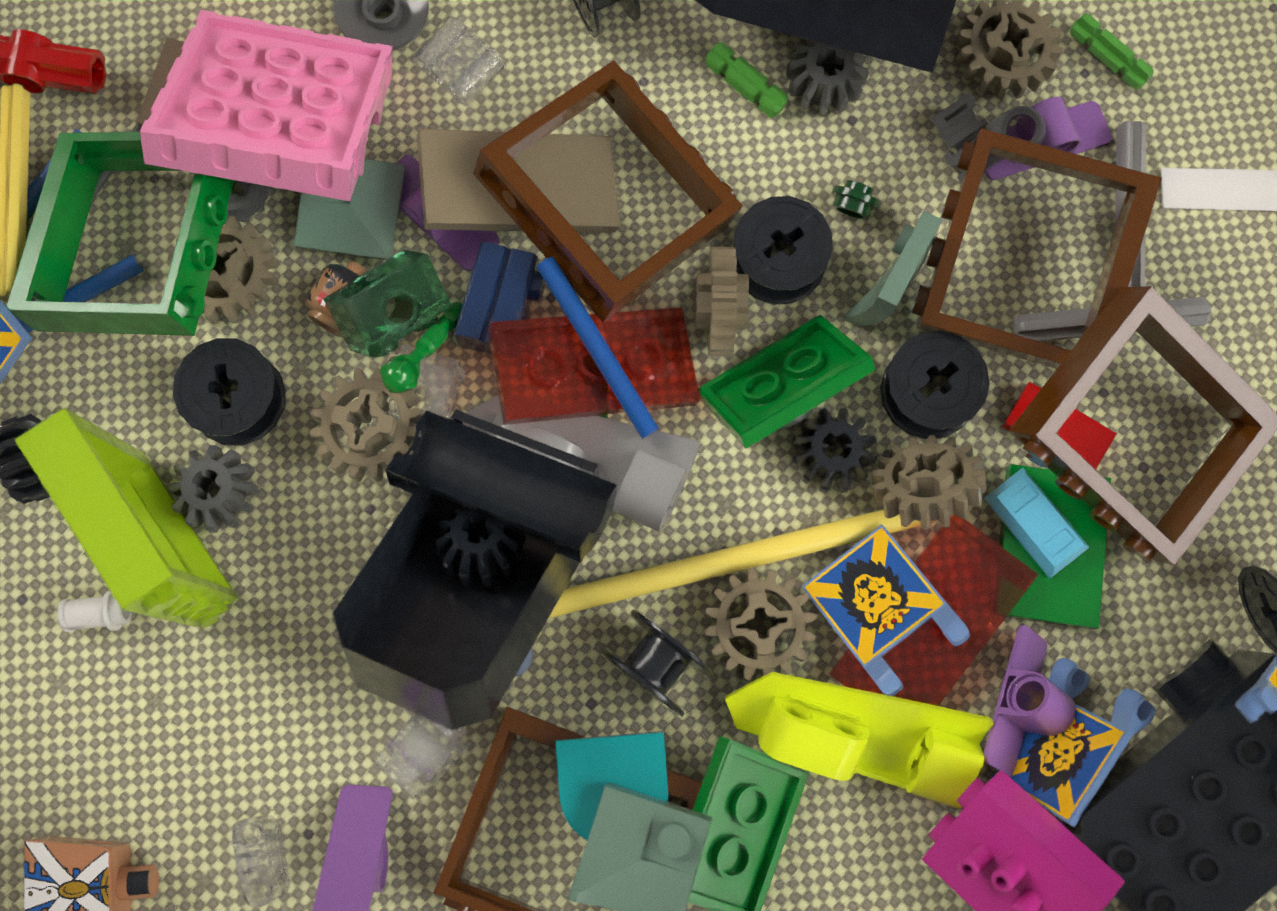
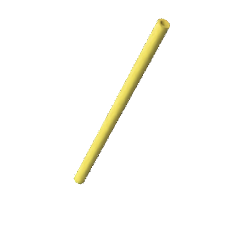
M883 509L565 588L549 618L859 542L882 524L890 534L919 527L921 524L920 521L914 520L907 527L901 526L900 514L888 519L885 517Z

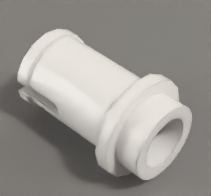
M110 590L106 591L104 596L74 600L64 599L58 607V621L64 632L107 627L110 631L120 630L122 625L129 624L132 617V612L121 609Z

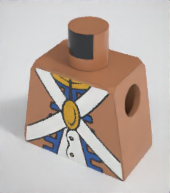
M49 836L24 841V911H131V899L154 898L158 892L159 873L155 864L131 866V848L129 843Z

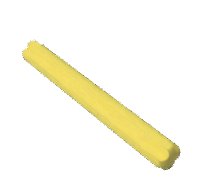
M16 83L12 86H3L0 89V300L3 303H8L26 244L31 94L23 89L22 85Z

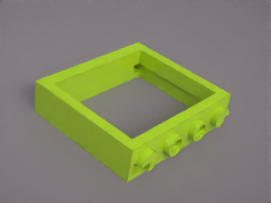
M65 407L15 439L122 610L192 627L200 625L202 628L218 622V617L228 611L227 606L239 598L194 528L185 523V514L180 515L173 511L171 506L175 499L144 452Z

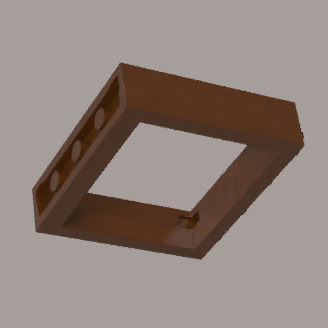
M614 60L480 149L473 172L474 176L546 258L552 256L555 258L575 292L602 323L727 229L743 207L736 199L731 187L727 183L720 181L705 164L701 153L682 138L672 126L669 117L652 104L640 90L635 78L625 73ZM601 98L605 100L706 215L620 281L513 159Z
M981 128L974 143L964 142L957 162L956 170L964 172L959 191L950 189L944 204L941 218L949 220L944 239L935 237L926 266L935 269L929 287L920 285L915 298L912 314L920 316L916 328L928 332H948L963 337L972 345L1057 369L1071 350L940 313L988 155L1126 192L1082 336L1119 288L1128 287L1162 177Z
M1152 286L1120 287L1014 423L1009 432L1024 445L1023 449L1027 452L1026 458L1040 467H1048L1058 477L1055 484L1064 493L1076 500H1083L1092 509L1089 515L1096 523L1111 532H1117L1126 540L1123 544L1126 551L1137 554L1145 563L1156 560L1175 566L1277 431V413ZM1135 331L1232 426L1156 527L1057 434L1061 426Z
M506 707L433 892L445 898L443 905L457 911H543L462 878V875L517 734L556 749L555 741L557 739L582 738L585 736L514 708ZM667 769L668 794L681 798L679 806L693 810L702 782Z

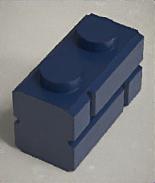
M485 241L480 242L454 332L459 346L511 360L516 359L519 346L528 347L533 331L534 319L527 318L532 300L540 302L546 284L537 269L539 264L537 255L514 248L508 249L505 246Z

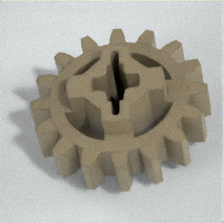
M994 0L991 7L984 1H981L974 14H967L961 27L962 30L955 42V46L961 48L956 62L957 64H969L964 78L970 80L977 76L981 80L978 91L981 93L990 85L995 87V94L998 99L1002 98L1006 89H1011L1015 98L1019 99L1023 96L1027 87L1033 92L1038 91L1045 79L1049 80L1058 66L1056 63L1063 53V48L1056 45L1062 35L1061 29H1049L1048 26L1054 18L1052 13L1043 16L1036 13L1040 4L1038 1H1034L1029 7L1022 6V0H1013L1011 4H1006L1005 0ZM990 26L991 31L986 32L983 39H979L980 33ZM1034 54H1038L1037 62L1028 68V61L1031 60Z
M230 216L225 226H222L216 249V264L211 270L204 296L205 306L203 313L211 323L215 324L219 321L222 313L232 324L237 323L238 311L242 309L249 315L254 316L256 310L252 304L257 299L266 303L270 301V297L264 291L265 286L278 285V279L272 272L268 271L279 266V262L273 253H268L272 249V245L264 235L259 236V231L253 224L249 222L242 228L234 216ZM173 254L168 255L167 259L172 262ZM225 266L227 271L221 274L219 269ZM217 295L229 296L225 298H214Z
M710 247L708 273H697L695 328L708 329L707 345L709 356L733 357L736 330H745L748 327L749 276L748 274H737L736 272L737 257L735 247Z
M356 368L353 374L354 381L350 383L338 375L335 377L338 390L334 394L326 390H321L319 393L322 399L327 402L325 408L311 409L310 413L317 420L321 421V426L310 430L311 437L317 441L324 442L316 450L317 454L324 460L333 458L330 468L340 475L349 467V477L358 482H361L366 471L376 482L382 481L383 468L388 466L395 454L397 453L401 457L409 450L411 442L415 437V424L418 423L424 414L421 409L412 408L420 400L412 389L404 393H390L382 382L380 368L375 369L371 379H368L367 375L360 368ZM388 397L397 404L401 420L388 414L390 406L387 402ZM374 417L377 420L376 426L366 427L364 432L360 430L361 424L370 423ZM337 430L342 431L348 437L346 447L349 448L348 453L343 450L339 443ZM392 443V445L388 449L378 454V451Z
M930 435L927 442L919 444L914 437L909 438L908 448L902 449L899 446L893 445L890 447L892 458L879 457L877 459L878 470L872 471L876 505L884 507V514L888 519L900 514L901 526L907 527L914 520H918L922 530H928L931 521L939 520L940 524L946 528L950 526L951 516L956 515L959 518L967 519L969 518L968 506L980 507L982 505L981 493H985L987 490L983 459L981 456L973 457V448L970 445L957 449L956 438L950 437L943 444L937 443L935 435Z
M749 569L746 577L747 582L743 584L736 576H730L728 584L731 592L726 593L723 590L716 589L713 593V597L721 604L720 607H711L705 610L704 615L715 620V626L705 629L704 637H717L719 643L710 652L712 657L725 653L729 659L725 664L724 670L730 672L737 665L744 667L743 680L746 681L751 680L755 670H761L762 676L773 672L774 667H778L783 674L788 675L792 673L789 659L792 657L801 662L805 661L808 655L800 645L802 642L812 643L816 639V635L805 630V624L817 619L816 614L803 613L801 608L810 597L807 593L797 597L791 593L795 584V580L792 578L787 580L782 586L777 584L776 570L771 569L765 580H759L755 569ZM765 592L778 597L786 604L789 610H778L767 601ZM745 595L746 609L741 616L725 620L730 605L738 597ZM755 612H760L763 620L782 622L767 630L764 634V639H759L758 633L755 630L748 631L747 628L737 629L751 622L755 617ZM793 630L789 645L780 655L775 657L774 642L781 633ZM729 640H742L752 648L755 659L748 658L739 653Z

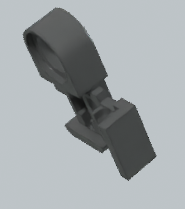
M967 93L931 119L950 149L955 147L958 151L955 154L953 151L948 150L945 157L950 167L954 168L957 172V178L961 183L964 172L957 171L956 166L964 142L974 143L981 128L988 130L986 128V125H988L991 131L1008 135V128L1012 120L1022 115L1030 116L1036 124V132L1030 142L1041 144L1046 135V123L1043 117L1030 107L1016 106L990 123L985 118L979 121L972 110L976 105V100L973 95ZM988 155L983 173L1004 160V158Z

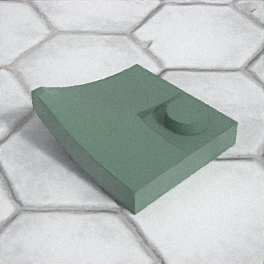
M365 158L363 176H358L350 201L301 192L294 247L391 261L405 177V165Z
M923 211L915 227L908 224L904 226L893 248V252L900 256L876 285L847 312L845 321L856 326H867L885 320L894 312L906 288L923 266L942 219Z
M610 782L607 783L604 787L593 826L568 895V900L615 911H686L713 817Z

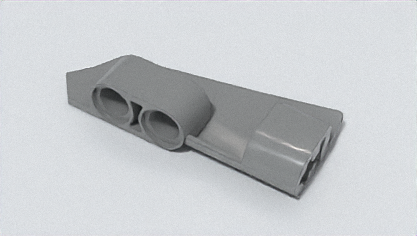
M503 392L466 412L474 417L598 464L599 478L617 484L612 511L658 532H661L667 524L700 448L699 442L695 439L656 431L647 438L641 439L632 424ZM463 422V425L593 475V472Z

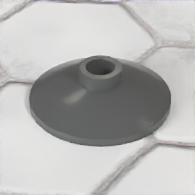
M334 0L335 20L344 37L362 40V42L390 45L393 46V51L406 46L421 33L429 14L428 0ZM382 12L392 13L387 18L377 19L378 15Z

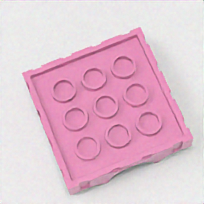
M200 10L196 18V25L194 28H191L181 48L182 53L180 57L176 58L166 78L167 83L164 88H161L150 110L151 115L149 119L145 120L140 129L144 163L350 201L358 176H363L365 151L370 124L380 125L384 99L392 79L393 46L379 43L371 44L348 37L332 34L324 35L314 33L311 30L285 25L277 26L266 24L264 21L238 16L219 15L217 12Z

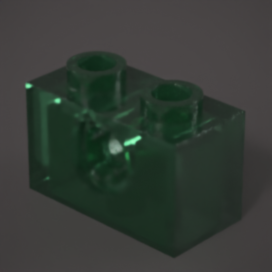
M405 249L323 298L349 350L374 358L385 356L394 351L399 346L398 341L411 332H420L436 324L439 320L438 315L452 307L428 254ZM393 296L395 300V309L393 313L389 317H387L386 305L389 299Z

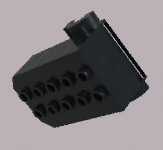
M957 0L695 1L715 15L933 73Z
M426 410L416 424L415 437L409 450L401 457L396 453L385 469L389 485L409 492L412 495L333 611V616L343 652L358 688L454 731L492 718L578 565L600 539L613 509L617 484L599 478L598 464L480 418L455 410L450 419ZM463 422L593 472V475L463 425ZM452 506L463 511L472 509L524 530L526 537L525 545L522 546L524 557L522 564L510 565L512 570L510 580L497 574L492 577L493 582L490 589L483 584L480 578L467 588L465 584H462L460 576L450 578L446 574L442 564L443 561L437 556L435 544L436 540L440 538L438 534L439 521L452 520L450 516Z
M1212 638L1206 641L1196 650L1195 655L1190 661L1177 671L1167 674L1152 687L1174 712L1116 761L1076 826L1073 828L1066 823L1065 827L1125 880L1114 897L1126 911H1246L1277 885V711L1273 713L1265 711L1258 717L1257 721L1250 723L1235 705L1258 682L1276 657V654L1239 649L1228 657Z

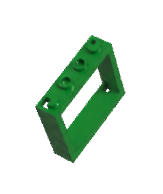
M140 132L59 133L6 307L15 317L38 332L195 336L199 316L203 313L205 306L204 296L210 273L216 264V249L222 226L228 217L227 206L234 180L195 173L160 304L63 302L100 172L182 170L145 164ZM33 296L37 298L36 301H32Z

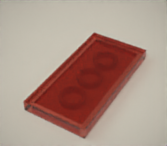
M682 307L617 312L604 323L595 314H589L648 410L695 406L701 401ZM567 316L490 322L487 329L503 425L626 413Z
M956 515L950 517L949 527L941 526L916 558L914 564L968 627L970 637L960 646L955 647L949 642L935 622L930 619L883 655L882 658L903 683L902 690L893 697L939 706L1038 576L1036 572L966 519L959 518ZM849 648L846 649L828 673L845 687L884 694Z

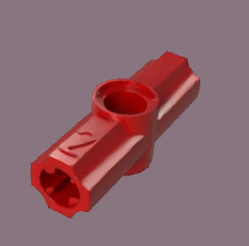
M22 29L13 30L10 36L0 35V80L9 86H12L14 83L20 84L29 93L37 94L43 93L46 87L97 94L99 89L104 88L107 73L105 70V57L100 50L57 44L41 34Z

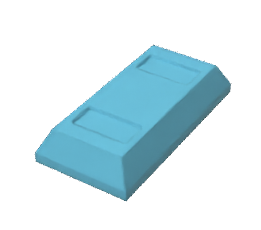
M1024 467L983 498L1049 579L1089 548L1087 543Z

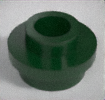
M846 180L844 186H834L831 193L835 197L832 204L833 209L845 215L863 220L869 219L871 211L877 210L880 201L872 196L873 188L853 180Z

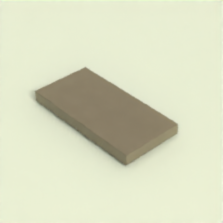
M419 129L417 146L423 225L425 230L522 231L473 174L480 149L506 132ZM548 134L513 158L576 232L615 233L620 227L610 136Z

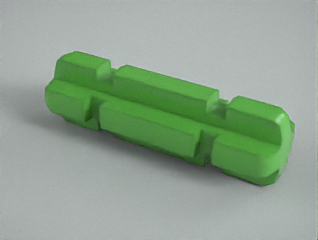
M1086 13L1082 15L1071 27L1070 35L1082 45L1088 44V50L1115 74L1119 72L1124 76L1121 79L1133 89H1140L1153 75V68L1141 58L1135 59V53L1110 31L1100 29L1101 24L1091 15Z
M717 43L706 57L707 67L718 76L726 75L724 80L750 102L755 103L758 101L760 103L758 108L772 118L776 117L787 104V93L776 84L769 86L768 82L770 80L742 57L736 59L734 57L736 52L725 43Z

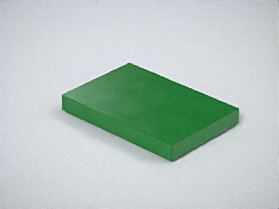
M818 315L696 390L702 403L747 449L872 373L876 368L871 355L826 318Z
M1016 464L1008 465L1006 467L1005 481L1024 467L1087 543L1089 548L1049 579L1001 521L992 615L1092 630L1099 629L1107 529L1100 526L1090 517L1089 513L1092 509L1083 500H1076L1070 497L1055 484L1058 477L1050 469ZM1103 477L1111 484V478Z
M719 736L693 807V811L711 816L713 819L688 903L713 911L762 910L810 771L782 763L771 758L768 754Z

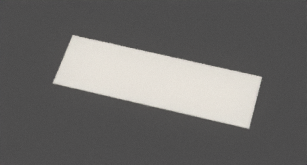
M1161 168L1163 208L1277 211V170Z

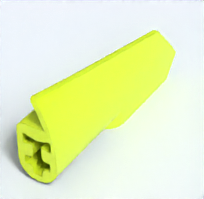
M770 672L725 696V701L736 729L757 735L760 748L765 754H768V756L775 760L839 781H848L852 779L854 773L906 789L910 794L956 809L962 808L957 802L958 798L980 773L984 763V754L980 742L993 726L992 718L776 672Z

